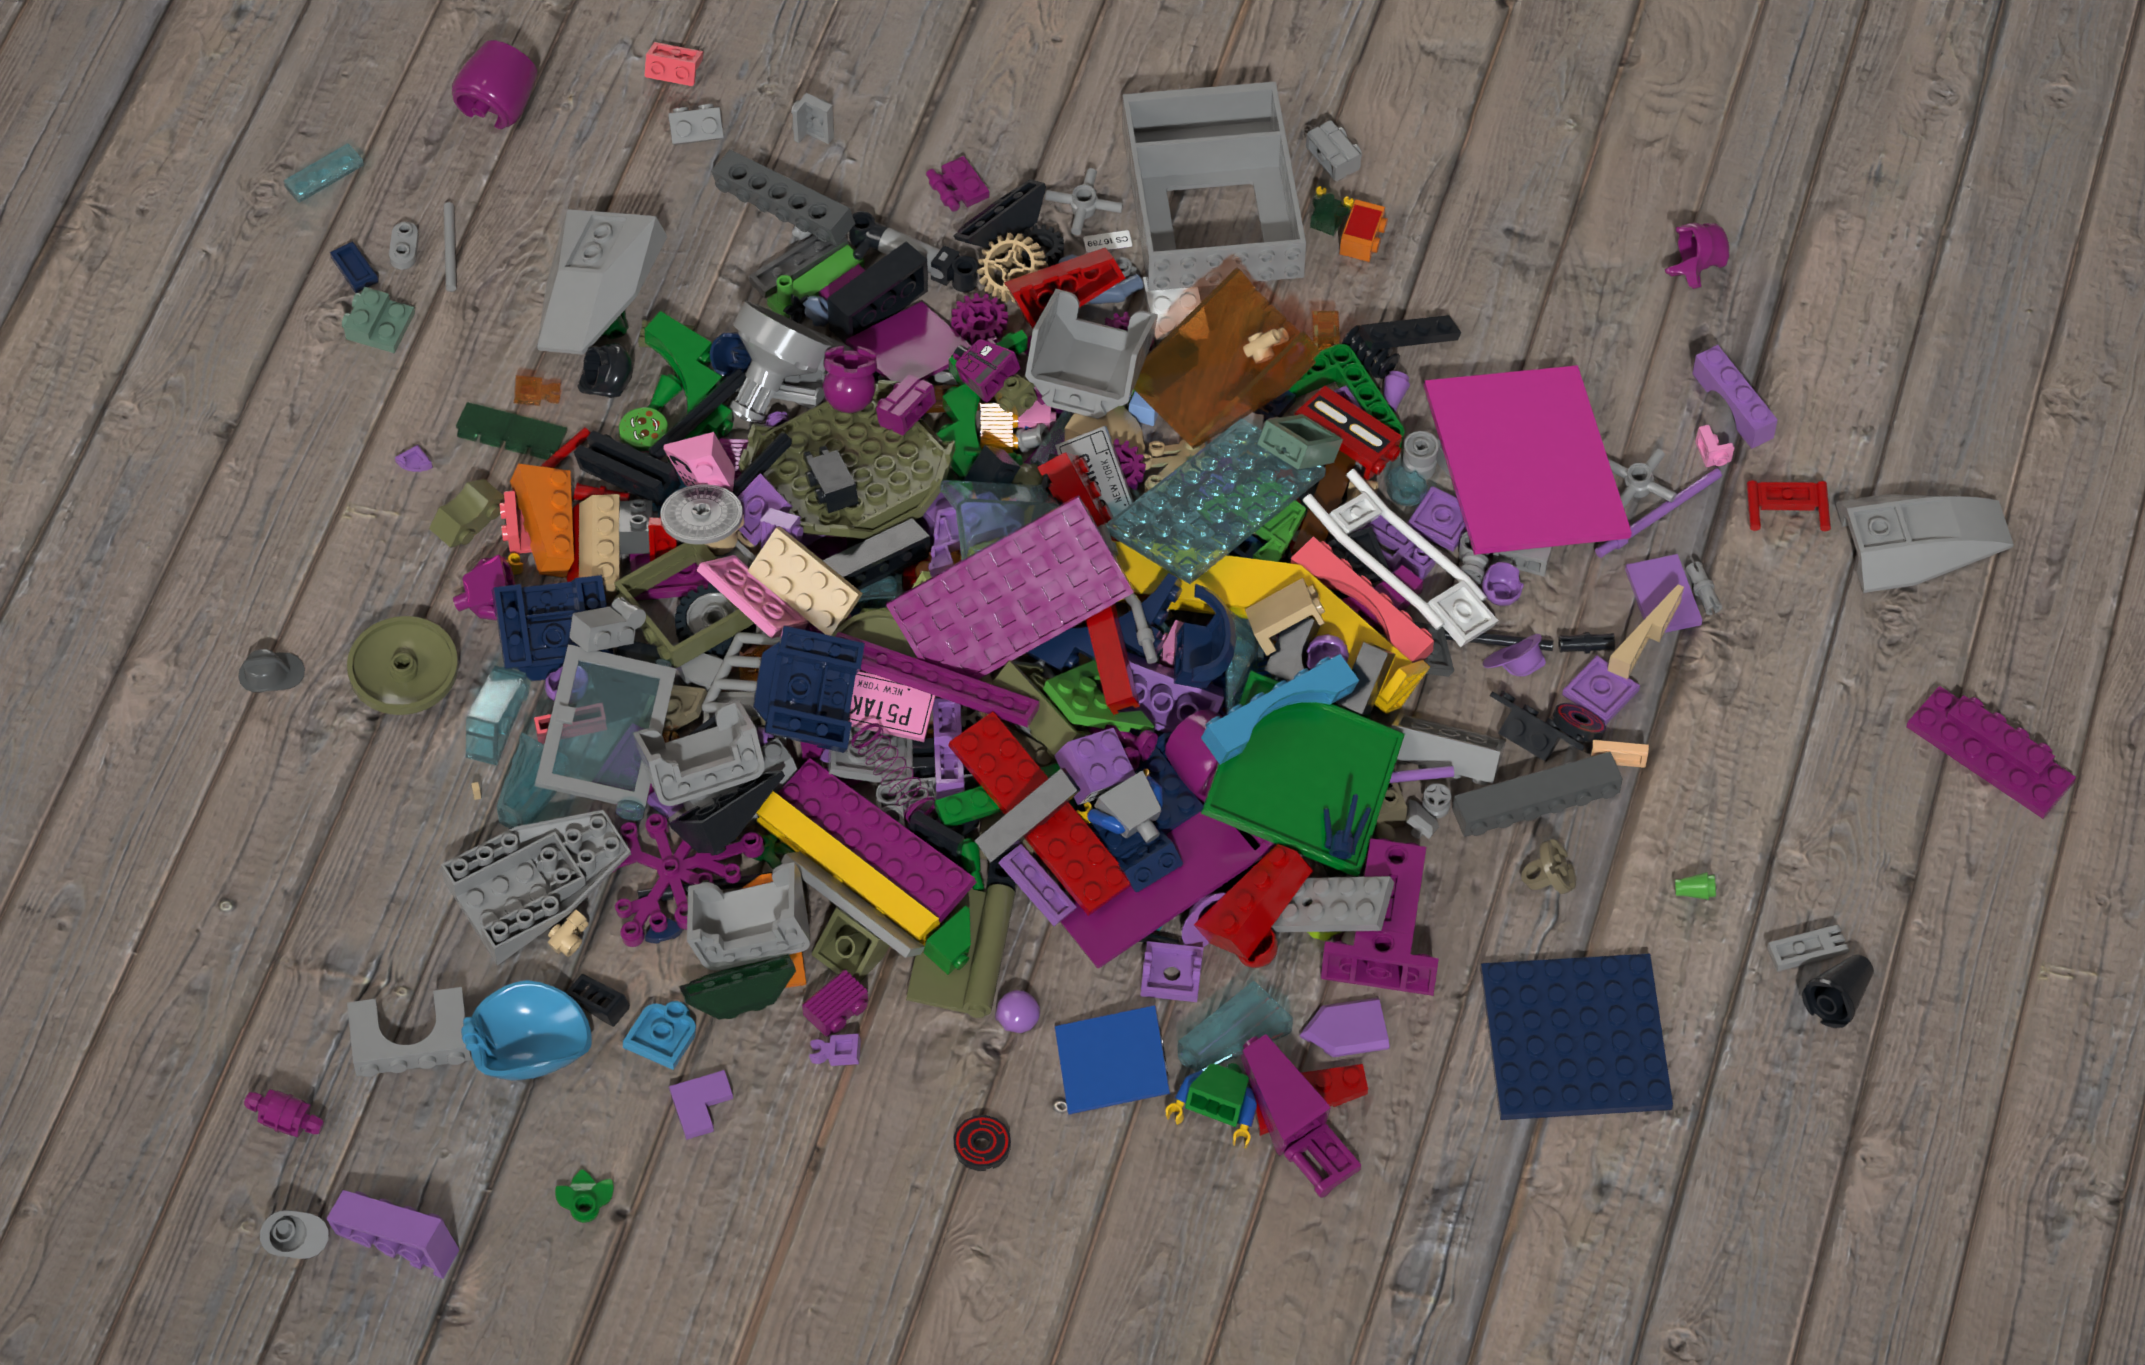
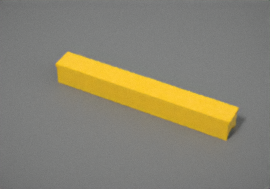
M774 791L756 812L759 816L757 822L795 852L803 853L924 946L926 945V940L941 928L938 917Z

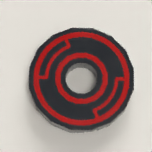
M1570 703L1558 704L1552 715L1554 717L1553 721L1559 729L1572 737H1577L1578 734L1584 736L1583 740L1587 742L1601 740L1606 731V725L1602 719L1588 709Z
M987 1115L973 1116L964 1120L957 1127L953 1137L954 1151L959 1162L967 1168L976 1171H986V1169L992 1167L993 1169L999 1167L1008 1158L1011 1150L1010 1133L1005 1124L997 1118ZM984 1138L990 1142V1145L981 1149L976 1147L974 1143L976 1140Z

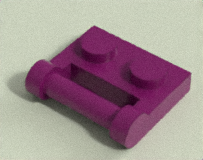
M1326 1123L1290 1146L1284 1153L1287 1160L1294 1162L1315 1187L1314 1191L1320 1198L1328 1195L1333 1188L1361 1170L1360 1162ZM1308 1150L1329 1174V1177L1324 1180L1302 1153Z

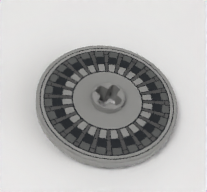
M701 484L682 488L670 495L662 505L660 516L664 530L676 540L689 544H709L723 540L734 533L741 524L743 511L740 500L731 491L715 485Z

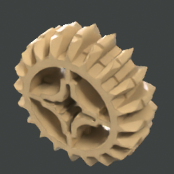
M1008 233L1006 240L1002 236H998V243L996 245L992 241L989 242L990 251L982 250L986 258L978 259V263L984 267L979 268L977 271L980 276H983L979 282L982 285H986L984 290L988 294L992 293L993 298L997 297L999 299L1001 297L1003 303H1008L1011 298V301L1015 304L1016 302L1004 283L1003 286L997 284L994 270L997 269L1003 273L1002 280L1007 282L1047 268L1048 264L1042 261L1046 255L1043 251H1039L1041 246L1038 243L1033 244L1032 238L1026 237L1024 239V236L1020 233L1014 238L1011 233ZM1022 251L1029 254L1031 267L1022 264ZM1009 252L1005 258L999 259L1002 255ZM1015 265L1018 267L1016 269H1011L1010 272L1007 270L1009 268H1014Z

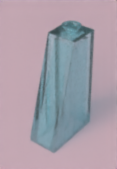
M1252 981L1178 1041V1058L1185 1067H1191L1195 1072L1204 1071L1210 1064H1221L1242 1055L1243 1045L1255 1036L1259 1039L1267 1034L1272 1041H1275L1292 1032L1293 1017L1255 981Z

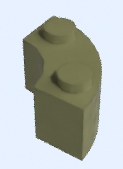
M485 479L467 482L455 499L439 507L429 529L450 548L460 544L466 545L491 520L496 519L500 515V503H504V495Z

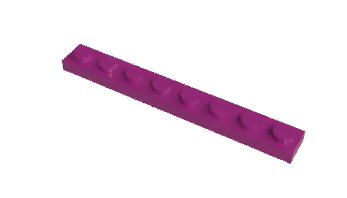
M838 632L835 636L865 643L861 670L986 714L994 712L998 718L1027 728L1039 710V701L841 632Z

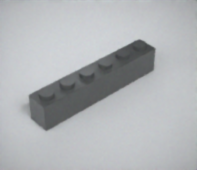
M1606 752L1455 795L1452 810L1464 837L1470 835L1479 836L1491 829L1498 827L1507 828L1519 821H1531L1547 813L1555 814L1563 811L1565 808L1576 805L1584 806L1600 798H1612L1620 793L1623 778L1611 752Z

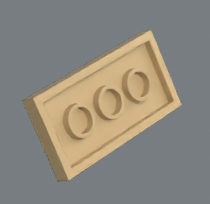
M782 527L775 528L748 569L751 575L825 635L832 636L834 631L846 620L863 594Z

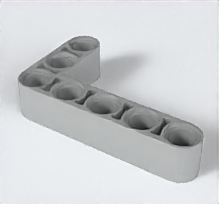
M972 774L964 775V791L981 786ZM936 777L920 778L921 787L929 791L928 797H933L936 800ZM918 779L905 780L896 785L890 793L889 790L902 780L893 781L884 786L880 784L876 791L877 807L905 827L904 811L916 801L926 798L928 795L927 790L921 788L918 792V789L907 793L912 789L919 788L920 781ZM902 788H904L901 792H899V793L896 794V795H893V796H889V795H888V793H889L890 795L895 794V793H897L898 791H900ZM916 792H917V794H916L917 796H921L920 798H912L909 802H907L906 804H904V805H902V806H896L897 800H898L903 794H905V793H907V794L904 795V796L897 802V805H901V804L905 803L906 801H908ZM886 798H893V800H890V801L884 800V799H886ZM934 800L926 801L919 810L926 812L932 806ZM922 804L916 807L913 811H916ZM934 808L930 814L937 813L936 809Z

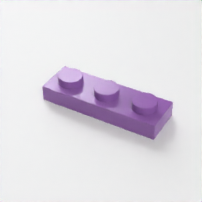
M1022 844L999 862L1000 866L1054 927L1077 908Z

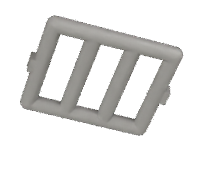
M764 631L763 633H736L705 697L702 710L707 713H716L717 709L725 704L716 702L721 690L755 692L757 681L727 679L732 666L760 667L761 657L738 656L743 643L775 645L779 642L780 637L770 638ZM742 704L749 716L761 717L753 705Z

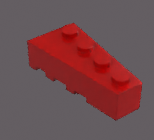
M1102 248L1004 282L1026 321L1034 329L1055 289L1073 293L1078 298L1079 307L1126 278L1114 257L1106 248Z
M1065 452L1038 466L1041 475L1047 474L1052 482L1048 488L1053 497H1056L1060 503L1063 502L1064 504L1079 495L1085 507L1087 506L1093 516L1097 527L1107 525L1112 541L1125 542L1118 529L1115 531L1112 526V513L1106 505H1102L1099 499L1102 496L1101 491L1095 481H1090L1087 474L1090 472V469L1083 457L1079 458L1078 455Z

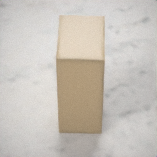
M478 782L471 783L474 800L481 799Z

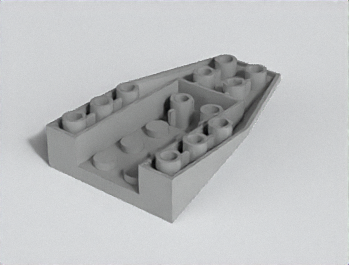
M567 209L545 289L537 343L539 351L584 355L588 348L599 339L638 296L667 239V235L656 216Z
M599 810L514 827L441 864L446 886L498 966L570 914L631 855V851L605 811Z

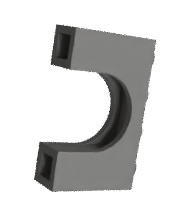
M462 987L433 991L436 1012L434 1029L424 1040L411 1045L395 1044L383 1036L380 1029L376 999L348 1002L352 1056L356 1076L372 1077L378 1073H401L407 1069H430L435 1065H458L464 1061H470V1051L466 1049V1044L463 1042L461 1035L463 1020L466 1018Z

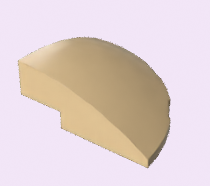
M1123 405L1110 410L1099 419L1074 413L1065 426V441L1106 426L1113 444L1115 438L1119 440L1120 445H1123L1127 440L1129 441L1130 449L1135 446L1138 447L1137 455L1145 454L1142 429L1136 418Z

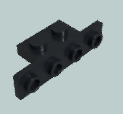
M1501 691L1500 694L1491 692L1490 697L1512 709L1498 734L1546 762L1560 739L1585 753L1589 751L1590 748L1583 745L1585 740L1578 735L1577 737H1572L1564 734L1555 725L1553 720L1548 718L1544 722L1537 717L1538 711L1526 704L1523 708L1514 704L1516 698L1504 691Z

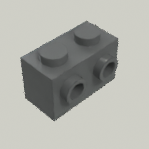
M652 500L620 501V554H650L649 517L658 518V511H653Z

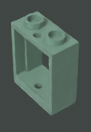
M1303 414L1266 420L1257 444L1300 470L1334 463L1343 439Z

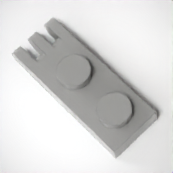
M1839 925L1768 942L1767 946L1777 972L1844 955L1849 952L1848 945L1843 944L1845 942L1844 936L1838 935L1841 933Z

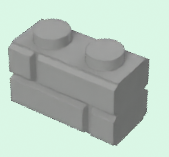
M1330 120L1320 127L1308 131L1306 148L1334 181L1337 182L1346 177L1347 174L1350 175L1359 170L1362 157L1361 149L1357 144L1352 145L1342 127H1337Z

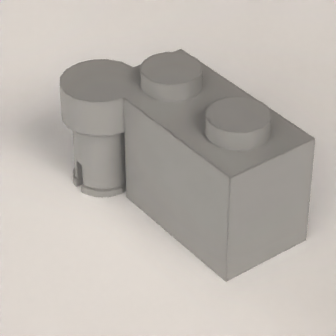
M618 597L613 601L611 607L573 613L570 639L587 653L634 644L635 630L645 622L646 613L639 606L630 604L624 597H621V599Z

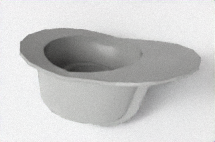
M282 1210L271 1214L262 1223L260 1242L262 1247L270 1254L307 1259L318 1255L325 1248L328 1242L329 1231L325 1222L319 1216L299 1211Z

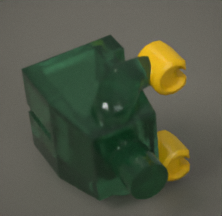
M1318 186L1316 188V195L1312 199L1315 210L1311 217L1310 228L1334 236L1344 216L1352 209L1354 199L1351 198L1349 200V197L1346 196L1343 199L1342 205V201L1334 199L1333 194H1326V188L1322 190V187Z

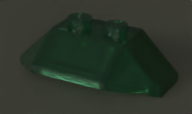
M789 954L779 956V958H772L707 974L679 986V989L686 1004L718 1020L733 1019L739 1016V1014L748 1011H760L769 1005L775 1004L796 972V968Z

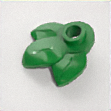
M583 1169L575 1175L570 1187L556 1186L555 1188L558 1204L570 1210L572 1217L582 1223L593 1221L598 1216L600 1208L610 1202L614 1192L612 1179H606L596 1184L593 1178ZM583 1207L590 1208L587 1212L580 1211Z

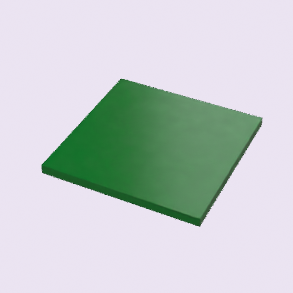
M1250 671L1239 704L1245 706L1257 694L1271 692L1272 688L1279 682ZM1301 702L1286 705L1274 710L1260 720L1253 728L1250 740L1241 754L1222 764L1218 763L1201 814L1269 842L1295 850L1301 855L1358 877L1405 734L1334 704ZM1354 794H1357V807L1351 828L1352 838L1366 808L1370 807L1371 812L1356 845L1355 855H1352L1349 859H1339L1331 856L1329 853L1330 849L1325 848L1324 809H1329L1332 836L1336 834V831H1345Z

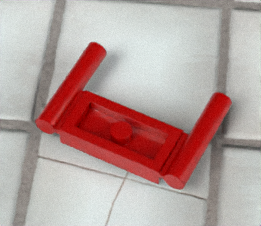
M1754 480L1747 482L1751 530L1757 531L1761 529L1759 506H1761V510L1814 511L1815 507H1818L1820 530L1826 532L1831 529L1827 482L1757 483Z

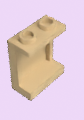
M1303 578L1245 609L1254 636L1266 656L1276 651L1272 640L1273 635L1310 615L1315 617L1319 625L1325 623L1321 615L1325 610L1320 602V597L1314 586L1308 587Z

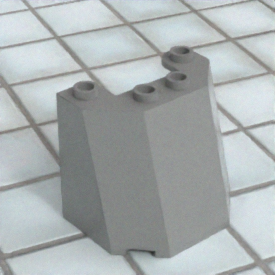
M1055 289L1033 329L1025 377L1039 390L1042 395L1041 399L1046 406L1099 419L1110 410L1129 402L1154 338L1158 314L1147 311L1135 312L1130 318L1128 331L1078 319V298L1071 292Z

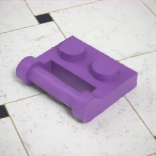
M1380 515L1374 521L1358 529V531L1372 526L1377 541L1396 552L1392 556L1381 549L1389 570L1393 572L1401 564L1402 557L1415 544Z

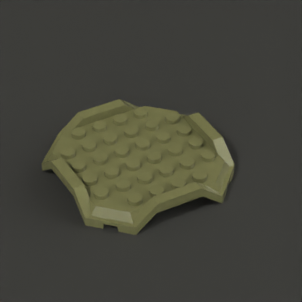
M879 380L878 384H875L876 390L872 402L857 413L839 412L825 401L778 427L752 423L748 435L747 448L743 449L738 464L742 474L781 433H786L792 439V445L773 463L763 476L793 506L788 513L801 517L800 525L804 529L803 533L869 539L911 518L916 520L924 515L943 490L956 447L955 441H942L921 418L903 436L893 432L892 429L889 430L880 426L876 411L877 404L880 399L886 398L892 392L893 387L898 381ZM826 446L829 452L838 450L856 484L859 501L858 504L829 514L824 504H818L814 493L815 487H809L805 472L809 471L803 453L810 451L813 458L820 456L819 447Z

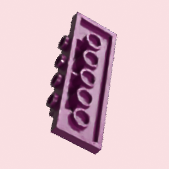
M1939 686L1907 722L1906 727L2042 819L2075 783L2076 776L2053 762L2055 755L2052 754V749L2047 744L2035 743L2029 739L2027 731L2020 727L2014 729L2008 725L2002 714L1998 712L1992 714L1984 709L1983 703L1978 698L1971 697L1969 699L1963 695L1959 699Z

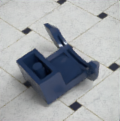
M1195 584L1194 597L1206 602L1216 614L1206 627L1184 622L1176 633L1174 684L1206 689L1212 680L1221 676L1229 667L1235 652L1236 632L1231 612L1224 601L1210 589Z

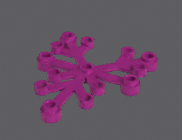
M652 814L646 820L645 827L648 835L656 839L662 858L659 859L641 851L637 839L639 833L634 823L628 822L623 824L620 832L622 838L627 841L631 855L613 872L620 867L638 862L657 870L659 876L658 881L647 897L634 901L620 899L616 902L615 910L620 918H628L637 912L634 919L625 923L621 928L620 935L623 943L628 947H636L644 941L645 935L642 927L649 916H651L649 922L653 931L662 932L667 928L668 922L666 916L661 913L658 901L669 884L678 907L675 911L676 923L680 928L687 930V916H682V914L688 912V901L681 880L692 885L700 884L704 880H709V882L714 884L710 873L703 872L697 874L689 870L698 867L725 878L729 883H736L741 878L739 866L736 864L725 866L716 861L741 853L749 858L760 856L764 851L762 837L759 834L750 832L745 834L741 841L727 845V849L718 855L712 856L710 853H696L695 856L685 859L692 847L683 840L674 855H672L666 837L669 832L667 819L663 815ZM628 830H634L631 834H625ZM736 871L735 875H728L729 872ZM628 906L627 910H620L621 907ZM658 920H662V921H663V922H662L661 924H659V925H655V924H654V923H655L656 921H658ZM631 930H636L634 933H628Z

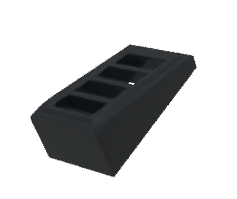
M581 974L566 992L580 1007L613 1027L630 1008L624 994L584 974ZM587 986H589L590 988L585 992V994L583 996H580L583 990ZM598 992L597 995L592 999V1001H590V999L595 995V993Z

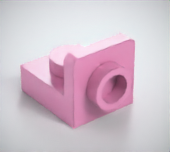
M1700 426L1695 443L1705 466H1723L1731 462L1734 452L1733 443L1719 445V439L1716 434L1712 433L1710 426Z

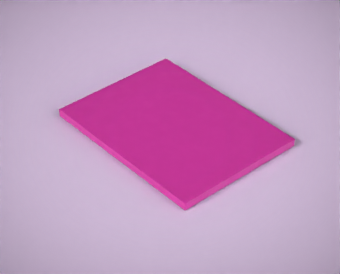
M1578 365L1425 380L1424 390L1474 555L1630 539L1632 534Z

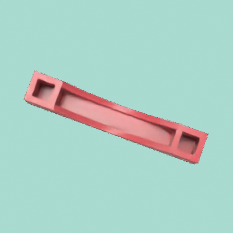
M1313 536L1291 557V564L1302 565L1328 589L1346 594L1364 605L1376 617L1384 630L1387 641L1412 663L1420 660L1424 661L1433 652L1434 640L1430 632L1425 628L1420 629L1416 626L1407 612L1404 610L1399 611L1394 607L1391 599L1384 593L1379 594L1365 576L1357 575L1350 563L1334 555L1331 547L1326 542H1319Z

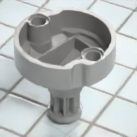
M745 300L733 326L739 330L738 334L752 361L745 373L747 378L736 399H732L729 407L745 421L763 423L766 417L764 412L774 393L779 391L784 379L790 376L816 373L817 370L826 372L823 366L825 352L837 346L797 322L761 305Z

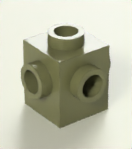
M1017 374L1007 378L1004 381V386L994 395L998 405L1005 412L1009 413L1011 411L1019 417L1026 410L1030 409L1037 400L1033 389L1035 387L1034 384L1030 383L1025 376L1021 377Z

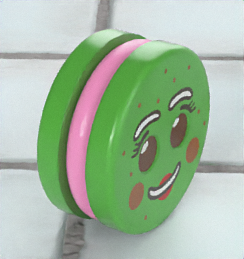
M647 407L629 411L623 416L619 424L620 443H627L642 453H649V448L668 432V422L661 412Z

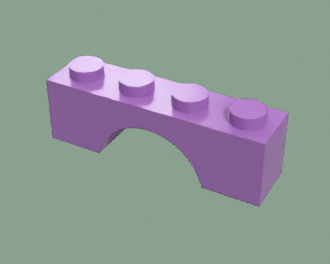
M1719 345L1696 355L1692 374L1706 392L1714 390L1725 399L1734 415L1737 431L1750 448L1753 449L1773 439L1778 421Z

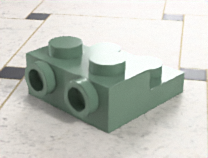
M364 287L362 293L357 292L354 295L352 301L353 310L351 313H345L342 319V327L344 328L347 340L395 353L415 315V309L412 306L390 300L388 293Z

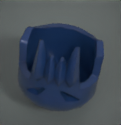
M739 332L723 333L711 345L710 360L715 372L722 376H729L736 369L746 373L752 359L738 334Z

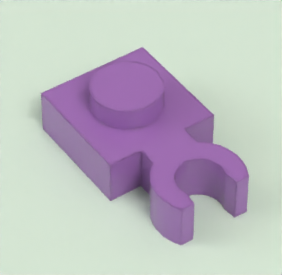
M859 1034L831 1035L830 1043H825L819 1039L810 1041L813 1050H820L819 1053L809 1055L813 1064H821L829 1059L831 1066L859 1064L861 1046Z

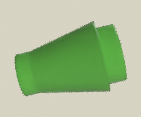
M1708 872L1683 879H1675L1676 896L1709 900V897H1716L1715 874L1708 875Z

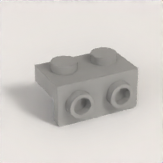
M808 93L800 101L797 100L791 110L793 114L792 130H794V141L800 143L805 135L808 134L829 144L834 138L832 105L826 100L818 99Z
M713 104L698 106L699 110L688 111V107L673 109V113H668L672 145L723 139L720 107L714 108Z

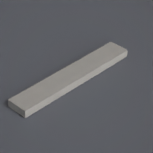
M794 852L784 855L781 861L782 864L795 862L800 870L801 879L905 958L922 954L925 948L923 944L803 853Z

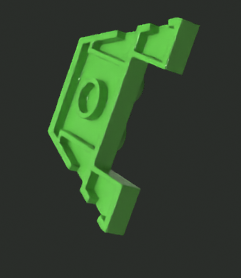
M1265 478L1236 490V493L1226 498L1220 496L1213 499L1211 504L1195 506L1192 515L1196 513L1201 521L1211 529L1227 514H1231L1268 542L1253 555V559L1280 562L1305 516L1306 508Z
M1094 660L1047 680L1043 690L1072 724L1103 729L1108 724L1116 726L1119 731L1129 732L1131 728L1140 729L1141 732L1145 730L1153 731L1154 725L1142 711L1119 712V714L1113 715L1106 705L1103 693L1096 686V684H1101L1097 663Z

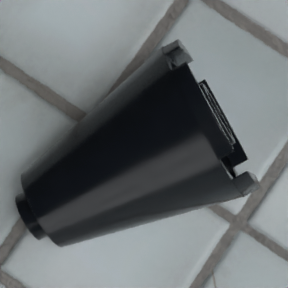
M1855 954L1810 980L1802 992L1803 1003L1807 1011L1812 1016L1816 1014L1822 1018L1820 1023L1831 1028L1845 1027L1854 1018L1874 973L1873 965L1868 958Z

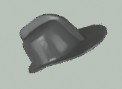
M258 649L249 654L239 669L238 678L240 684L251 692L286 690L295 687L302 681L305 668L303 662L291 653H274L268 649Z

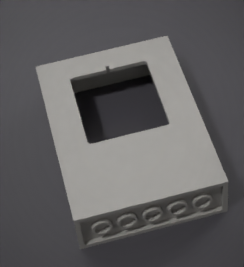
M1276 82L1123 94L1122 132L1148 291L1304 278L1306 240ZM1243 184L1253 185L1263 237L1262 243L1176 250L1167 197L1168 191Z

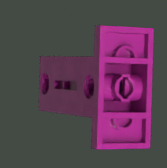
M1384 838L1378 840L1370 839L1365 877L1390 876L1394 881L1382 930L1356 931L1354 946L1347 945L1341 941H1325L1321 979L1434 996L1439 958H1433L1427 954H1411L1427 847L1419 846L1416 843L1392 842Z

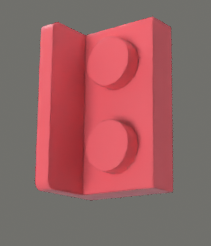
M654 42L646 53L645 77L693 86L696 70L703 61V51Z

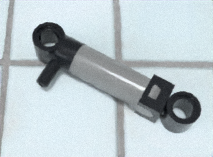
M860 211L852 215L855 225L849 231V241L857 247L853 253V257L856 260H862L870 247L889 254L907 241L927 259L928 273H931V280L945 286L952 280V286L959 292H970L976 288L978 283V263L974 258L960 256L959 251L945 245L938 249L875 222L874 217L868 212Z

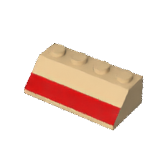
M619 494L592 495L572 508L574 561L567 573V582H572L575 578L602 575L606 603H613L615 600L614 597L617 594L614 582L621 579Z

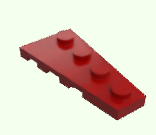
M1363 1064L1301 1072L1329 1106L1336 1107L1368 1094ZM1257 1103L1255 1115L1259 1135L1261 1136L1269 1132Z

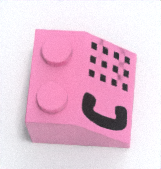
M714 432L664 445L666 454L686 486L708 484L733 492L735 468Z

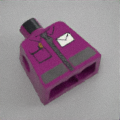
M982 339L977 340L970 349L960 345L953 353V358L957 360L955 366L961 380L986 403L1004 386V381L1009 377H1013L1020 369L1013 351Z

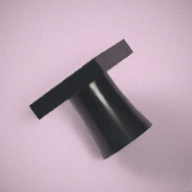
M917 810L911 816L909 830L960 867L964 837L978 827L979 819L948 828L941 824L939 816L934 820Z

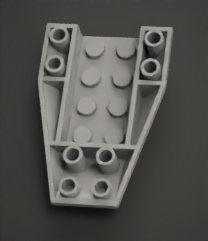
M1885 494L1838 501L1835 504L1842 527L1849 526L1859 556L1856 572L1863 593L1918 585L2013 548L2014 545L1998 500L1961 496Z

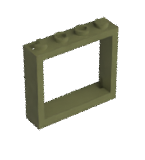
M683 543L614 582L617 594L614 598L619 597L621 599V597H624L630 604L641 608L634 597L694 563H697L699 566L702 562L717 558L705 544ZM726 598L736 610L735 612L674 647L647 614L641 628L648 643H654L658 647L657 651L664 662L669 661L674 668H678L755 623Z

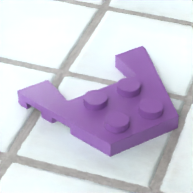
M990 495L938 510L934 529V546L931 548L932 559L931 563H929L931 578L954 565L950 552L965 550L973 545L1005 537L1021 528V526L1017 522H1013L1008 517V513Z

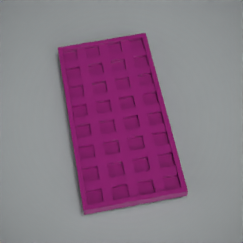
M1078 495L887 602L886 606L919 660L978 680L1007 664L1009 660L1012 661L1133 594L1135 590Z

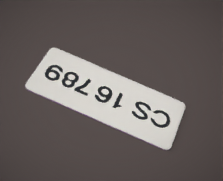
M1128 230L1083 237L1087 253L1102 248L1112 250L1132 247Z

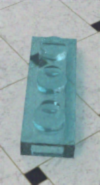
M347 143L283 180L284 186L300 203L364 166L363 159Z

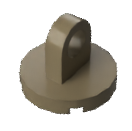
M1555 839L1542 842L1540 845L1541 858L1527 864L1521 874L1522 881L1531 890L1542 889L1551 884L1560 894H1566L1575 889V870L1572 864L1567 865L1565 858L1568 857V853L1562 844ZM1541 871L1538 877L1532 879L1535 873Z

